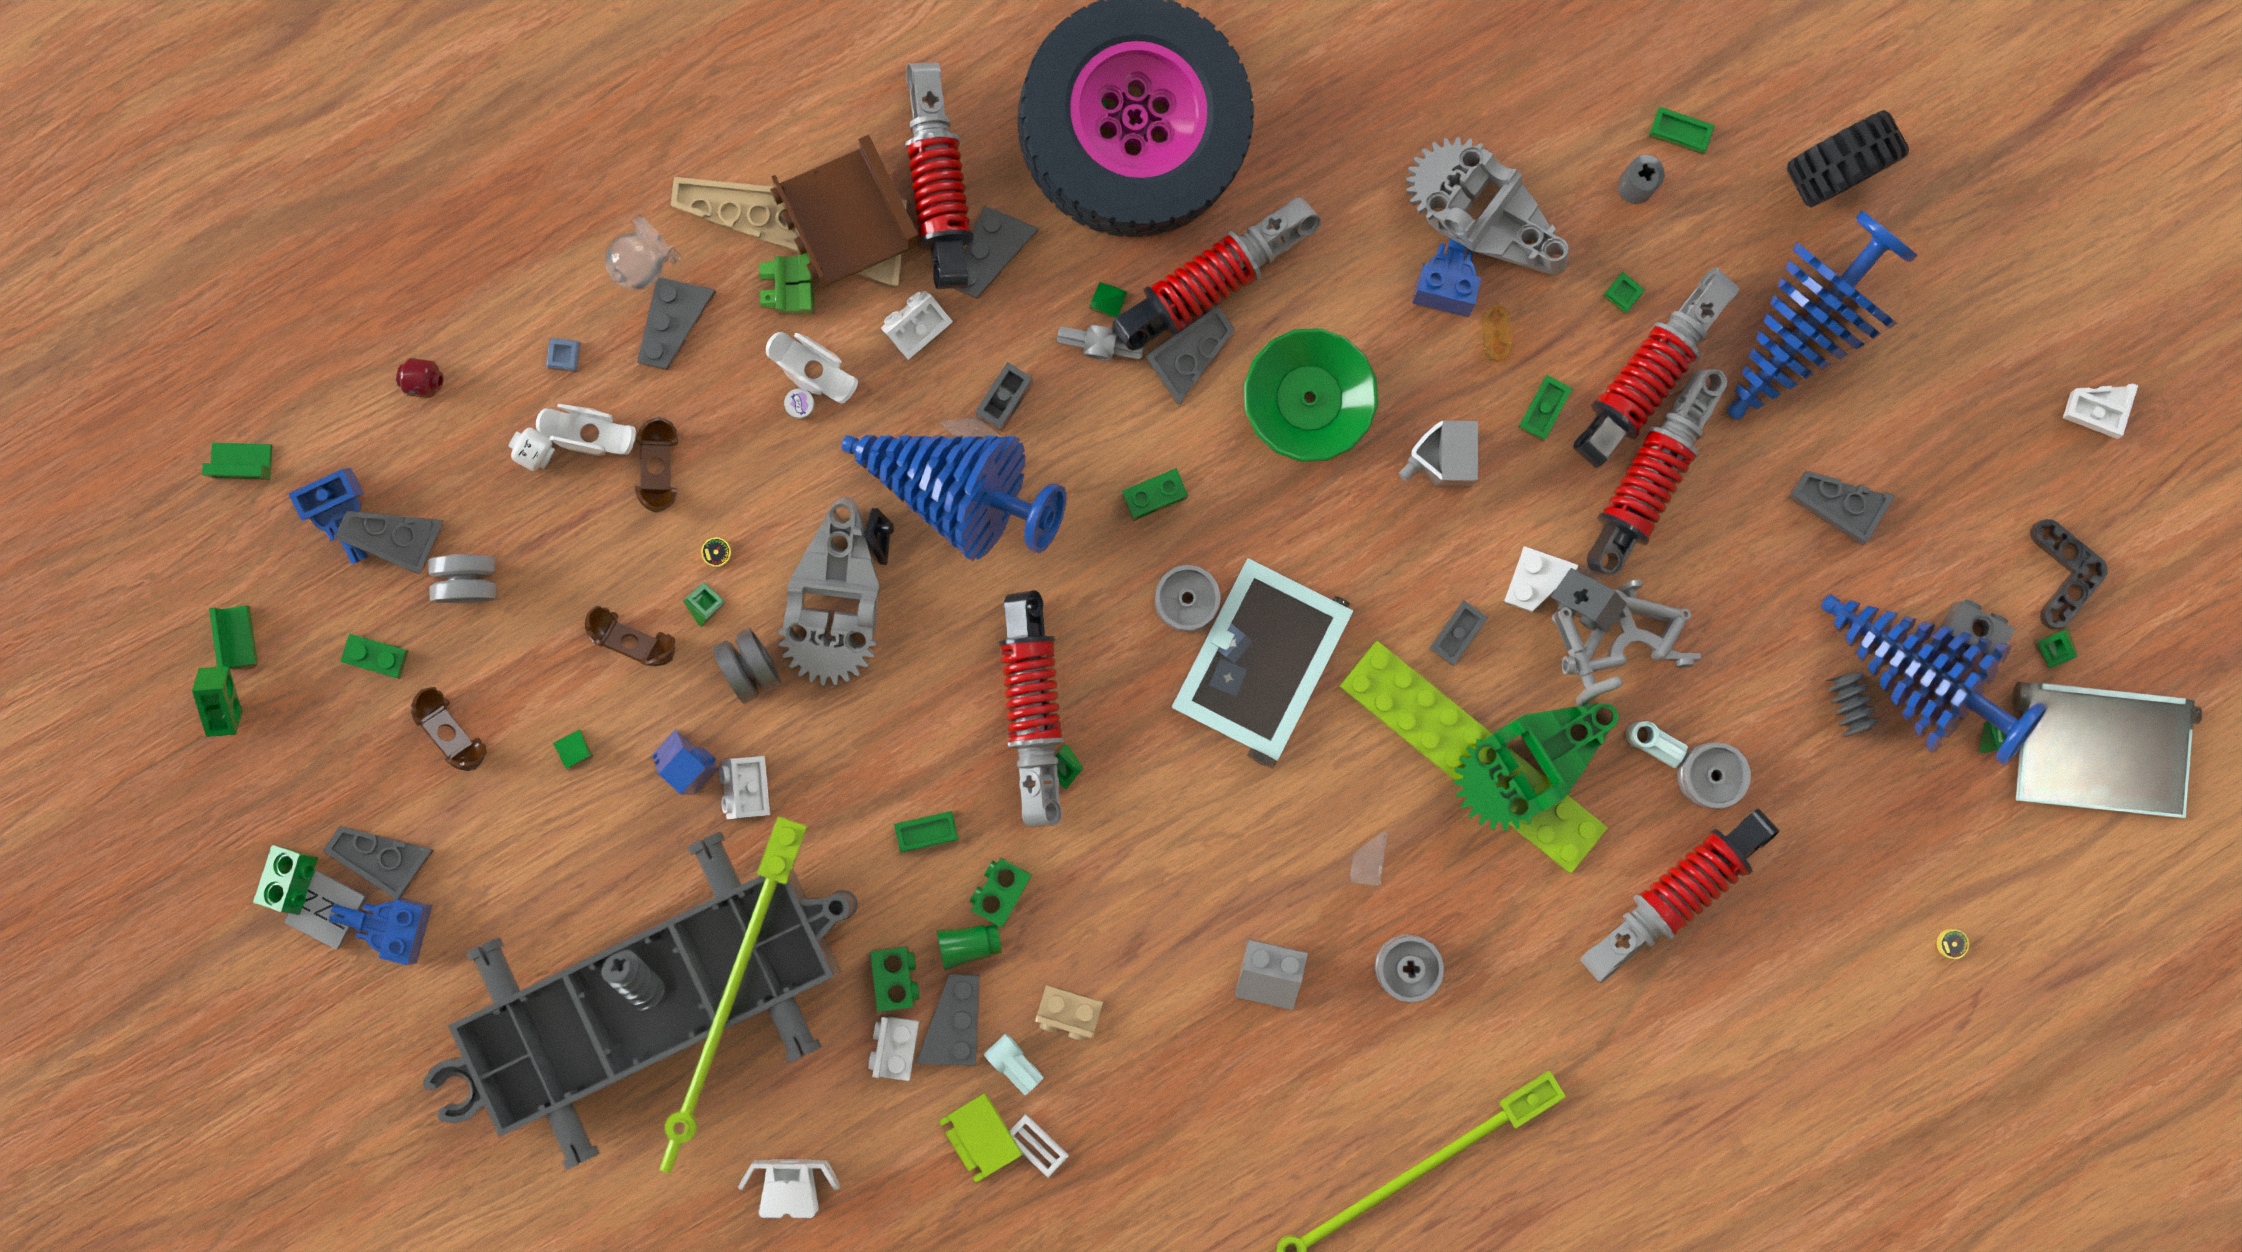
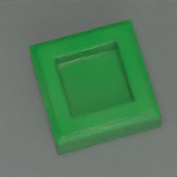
M1622 272L1603 294V297L1626 314L1645 289Z

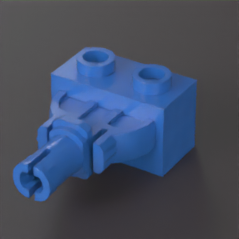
M1450 238L1445 256L1446 244L1442 243L1438 247L1437 254L1431 258L1428 264H1423L1418 276L1412 303L1470 317L1476 304L1481 277L1476 276L1475 267L1472 263L1473 251L1468 250L1464 260L1467 247Z
M350 467L334 472L288 495L301 521L310 519L317 528L326 532L330 541H334L346 511L360 512L359 496L364 493ZM340 541L351 565L369 557L365 551Z
M405 898L394 899V902H384L377 906L366 903L363 909L368 911H359L340 906L339 904L333 905L331 912L337 914L330 915L329 922L368 932L369 934L356 932L355 937L366 940L374 950L380 952L378 958L403 965L417 963L432 905Z

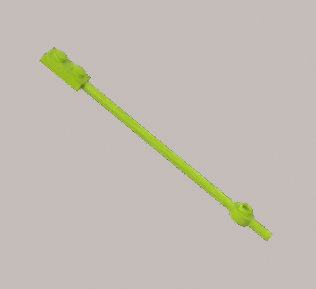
M778 816L757 872L758 875L766 877L749 926L681 1111L672 1114L665 1123V1133L670 1141L659 1168L663 1172H672L681 1144L688 1142L697 1132V1120L692 1114L777 882L785 885L788 883L808 829L806 825ZM681 1122L685 1125L684 1133L676 1131V1123Z
M1549 1070L1498 1101L1503 1111L1300 1238L1295 1235L1282 1237L1277 1243L1276 1252H1285L1286 1247L1289 1245H1294L1297 1248L1296 1252H1307L1308 1247L1508 1121L1512 1123L1515 1129L1564 1099L1566 1097L1552 1073Z

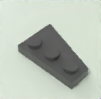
M984 206L973 231L974 240L967 245L964 252L968 268V286L966 288L953 289L978 299L997 278L1003 268L1012 258H1015L1021 251V248L1030 238H1033L1039 229Z
M657 277L637 362L642 365L668 370L686 342L691 329L699 321L704 308L709 300H712L716 291L710 288Z
M1219 306L1208 311L1145 356L1178 405L1234 331V328Z
M1805 471L1788 497L1859 544L1864 545L1868 542L1895 495L1889 493L1881 494L1870 491V488L1859 485L1856 487L1842 483L1835 478Z
M346 511L334 538L411 572L420 574L444 520Z
M342 826L337 829L323 852L395 899H401L434 851Z
M949 974L916 1064L976 1066L979 975Z

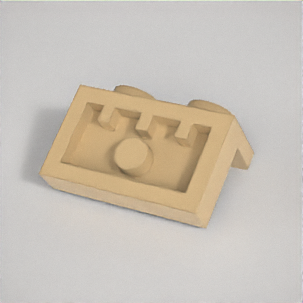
M1046 984L1035 1021L1041 1023L1039 1028L1057 1033L1059 1028L1069 1031L1068 1037L1085 1042L1086 1037L1093 1039L1103 1002Z

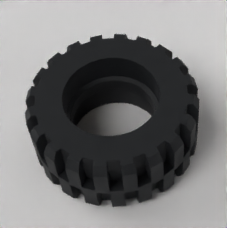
M1883 110L1845 128L1793 158L1787 163V172L1805 205L1812 208L1908 156L1909 147L1891 113Z

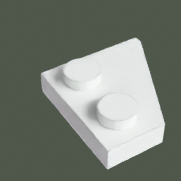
M2128 384L2126 387L2113 388L2112 386H2101L2097 389L2089 387L2076 388L2070 393L2063 418L2119 439L2124 434L2138 385Z
M1524 546L1504 603L1533 612L1556 590L1570 568L1577 570L1578 565Z

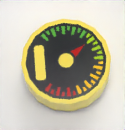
M715 537L710 538L703 544L701 553L702 558L708 565L719 567L727 564L731 558L732 550L726 540Z
M1956 929L1944 930L1940 933L1936 942L1940 954L1951 959L1963 957L1969 948V940L1966 934Z

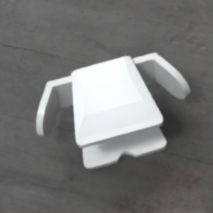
M777 332L769 339L766 345L767 356L778 364L789 379L798 387L819 396L823 393L841 404L845 403L855 392L858 380L839 369L842 363L840 358L809 337L799 333L794 334L803 345L784 332ZM811 361H818L823 366V373L817 379H810L805 374V367Z
M558 404L559 408L569 413L545 408L537 416V431L567 450L594 456H604L606 452L628 455L634 445L635 427L613 423L612 415L593 408ZM588 424L596 425L599 429V436L594 442H585L581 437L583 427Z
M811 1159L755 1160L738 1186V1189L743 1190L755 1168H767L759 1209V1216L762 1218H781L786 1213L792 1218L814 1217L815 1213L819 1210L813 1168H821L833 1189H840V1183L828 1160Z

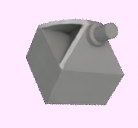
M1442 420L1433 426L1416 443L1411 451V457L1407 460L1408 464L1398 473L1399 476L1407 482L1416 472L1420 473L1422 471L1435 487H1471L1478 481V421Z

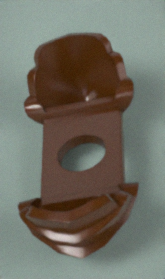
M661 417L652 418L643 423L636 436V443L641 444L640 486H635V493L639 502L646 509L654 513L664 511L675 502L677 488L670 487L671 446L678 444L677 431L672 422ZM654 457L661 459L664 463L662 473L657 475L650 473L647 469V462Z
M595 606L587 613L585 619L586 633L589 639L596 645L604 646L637 660L646 666H661L673 660L675 638L670 634L665 635L663 632H659L655 638L618 623V614L610 612L605 607ZM625 636H632L637 639L638 645L629 649L623 647L620 641Z
M436 687L421 689L413 698L411 704V714L416 725H420L445 755L446 758L444 760L448 764L460 770H476L483 762L487 753L486 746L482 744L480 738H475L471 741L447 712L446 708L450 705V702L441 691L437 690ZM442 726H448L453 729L455 736L450 741H444L438 736V729Z

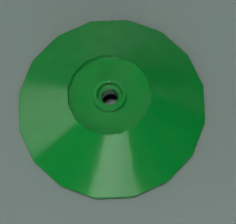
M1322 328L1294 329L1270 340L1252 360L1244 382L1245 413L1255 434L1275 453L1300 462L1328 461L1352 450L1370 430L1378 407L1377 378L1366 355L1346 337ZM1307 393L1313 394L1315 397L1314 402H1306L1304 395Z

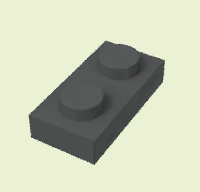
M1465 600L1462 601L1429 649L1454 666L1488 617Z

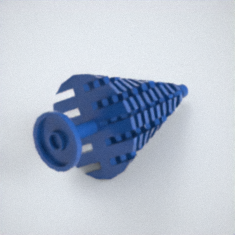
M1863 211L1858 214L1856 221L1872 235V240L1841 276L1796 242L1793 251L1831 281L1833 286L1829 290L1826 289L1791 260L1788 261L1785 269L1815 294L1819 295L1822 300L1815 304L1805 294L1781 277L1777 286L1810 314L1804 318L1783 300L1773 295L1770 304L1787 319L1791 320L1797 326V329L1792 332L1767 312L1763 322L1774 332L1778 333L1785 340V343L1780 346L1771 337H1768L1761 330L1759 331L1756 340L1765 346L1774 357L1769 360L1752 347L1749 357L1762 368V371L1757 374L1745 365L1742 375L1752 384L1747 389L1739 382L1737 383L1735 393L1739 397L1727 408L1728 415L1735 420H1741L1750 406L1755 409L1764 406L1765 404L1757 397L1761 391L1771 399L1780 396L1781 393L1770 384L1774 378L1789 390L1797 386L1798 384L1782 370L1785 365L1797 374H1800L1804 379L1813 376L1814 373L1794 357L1798 351L1821 369L1831 365L1822 355L1806 343L1810 337L1838 359L1847 356L1848 354L1818 329L1822 323L1853 348L1858 349L1865 345L1841 323L1830 316L1834 309L1872 339L1881 334L1842 302L1847 295L1889 329L1897 325L1898 323L1854 287L1886 251H1893L1906 262H1912L1918 255Z
M847 435L843 438L841 449L844 452L855 454L858 464L863 468H868V472L879 479L890 491L894 489L893 493L902 502L905 500L907 506L914 513L917 512L922 520L930 526L932 525L935 531L942 537H945L951 545L958 548L966 558L972 561L975 558L979 560L988 554L998 542L1005 530L1010 515L1027 520L1024 530L1026 547L1039 554L1048 548L1059 530L1066 507L1067 494L1065 487L1055 483L1045 486L1037 495L1033 504L1016 498L1022 488L1024 473H1021V471L1025 467L1024 445L1019 443L1021 439L1016 436H985L982 439L983 437L977 436L963 438L964 436H952L948 438L944 436L911 437L910 435H901L897 439L891 435L880 436L879 438L875 435H865L859 440L854 436Z
M1828 595L1823 600L1821 608L1828 614L1836 617L1834 626L1839 632L1847 624L1851 625L1845 636V640L1850 647L1854 643L1856 644L1862 635L1865 636L1860 644V648L1856 652L1862 662L1879 646L1875 652L1876 656L1868 665V670L1873 677L1877 676L1884 665L1887 666L1890 662V668L1887 672L1884 671L1879 685L1885 692L1896 684L1895 680L1898 676L1902 677L1904 673L1906 674L1902 682L1899 680L1891 696V700L1896 707L1900 704L1902 705L1911 695L1910 690L1913 686L1917 688L1921 684L1918 692L1914 690L1902 715L1908 722H1911L1910 720L1913 716H1918L1922 711V718L1918 723L1916 722L1914 731L1919 737L1927 734L1926 730L1929 726L1933 728L1937 724L1938 728L1934 733H1930L1926 742V746L1931 753L1942 746L1941 741L1944 737L1949 738L1957 729L1956 721L1958 719L1963 721L1972 710L2007 735L1996 755L1997 761L2002 765H2006L2022 747L2048 709V706L2044 703L2037 702L2027 710L2021 719H2017L1982 696L1984 693L1983 685L1985 682L1990 685L1998 673L1997 666L2000 662L2004 663L2012 645L1999 643L1994 647L1992 655L1987 654L1982 659L1984 652L1989 650L1992 640L1983 637L1979 638L1976 646L1972 644L1967 650V644L1973 638V634L1962 632L1960 636L1957 635L1950 642L1948 652L1946 654L1941 653L1937 658L1939 651H1944L1952 638L1953 628L1942 627L1932 636L1933 641L1930 645L1926 643L1922 648L1923 642L1930 638L1934 630V623L1922 622L1917 627L1916 633L1914 635L1911 633L1907 638V633L1910 629H1913L1916 618L1905 616L1900 624H1896L1891 632L1887 634L1898 613L1886 611L1875 624H1872L1879 611L1877 607L1867 606L1858 616L1855 613L1860 606L1859 602L1850 600L1844 605L1834 595ZM1964 657L1963 663L1960 664L1959 661ZM1979 667L1980 671L1978 672V674H1975L1977 668ZM1935 695L1937 696L1936 699H1935L1933 702H1932L1931 700H1929L1928 703H1927V705H1926L1925 701L1927 700L1928 697H1930L1931 699H1933V697H1934ZM1943 708L1947 709V710H1944V712H1943L1942 715H1941V713H1940L1941 710H1942Z

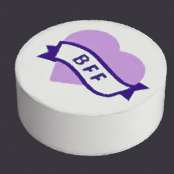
M797 388L791 390L786 395L784 406L792 417L804 419L812 414L815 401L807 390Z

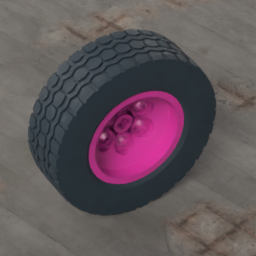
M1099 0L1091 3L1087 8L1084 6L1072 13L1071 17H1066L1055 27V30L1049 33L1038 48L1029 66L1019 99L1017 117L1021 151L1024 154L1023 158L1028 170L1032 173V178L1037 186L1042 189V193L1051 203L1054 202L1056 208L1066 216H1071L1072 220L1083 226L1085 224L1090 226L1089 229L1101 233L1105 231L1108 232V235L1123 237V235L1127 237H1143V235H1146L1148 237L1178 229L1182 225H1186L1198 218L1219 199L1235 178L1244 162L1254 124L1252 121L1254 118L1253 101H1251L1253 96L1250 81L1247 82L1246 80L1248 75L1243 63H1239V55L1233 45L1229 46V40L1220 30L1216 31L1214 29L1215 25L1207 18L1203 17L1202 19L1199 17L1200 13L1189 7H1186V9L1181 7V3L1167 0V2L1163 0ZM1128 87H1139L1142 91V96H1131L1128 92ZM1105 98L1112 99L1116 104V108L1112 110L1106 109L1102 105L1101 100ZM1156 102L1164 104L1167 110L1166 113H1156L1153 110L1152 104ZM1132 115L1138 118L1134 126L1128 123ZM1109 127L1113 130L1115 136L1111 139H1106L1100 134V129ZM1151 132H1161L1165 137V142H1154L1151 138ZM1126 144H1134L1139 149V154L1135 156L1126 153L1124 146Z

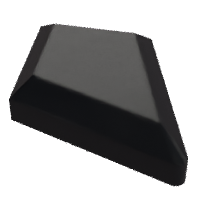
M872 508L868 515L864 535L880 565H887L890 534L894 532V525L878 508Z

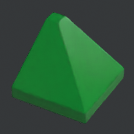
M1099 282L1090 304V310L1116 318L1120 313L1127 291Z
M705 582L683 600L700 627H703L725 603Z
M2068 628L2036 642L2049 669L2078 657Z
M1984 723L1979 748L1980 753L1999 750L2007 735L1991 723Z
M581 730L553 743L566 769L593 757Z
M1065 744L1056 754V758H1058L1057 775L1059 784L1067 789L1083 770V767L1071 748Z

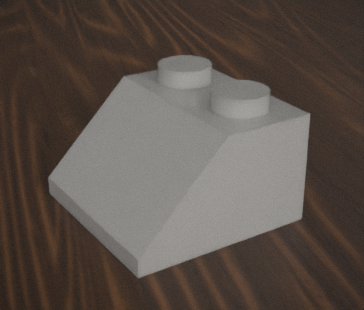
M1247 938L1235 997L1293 1010L1301 986L1308 953Z

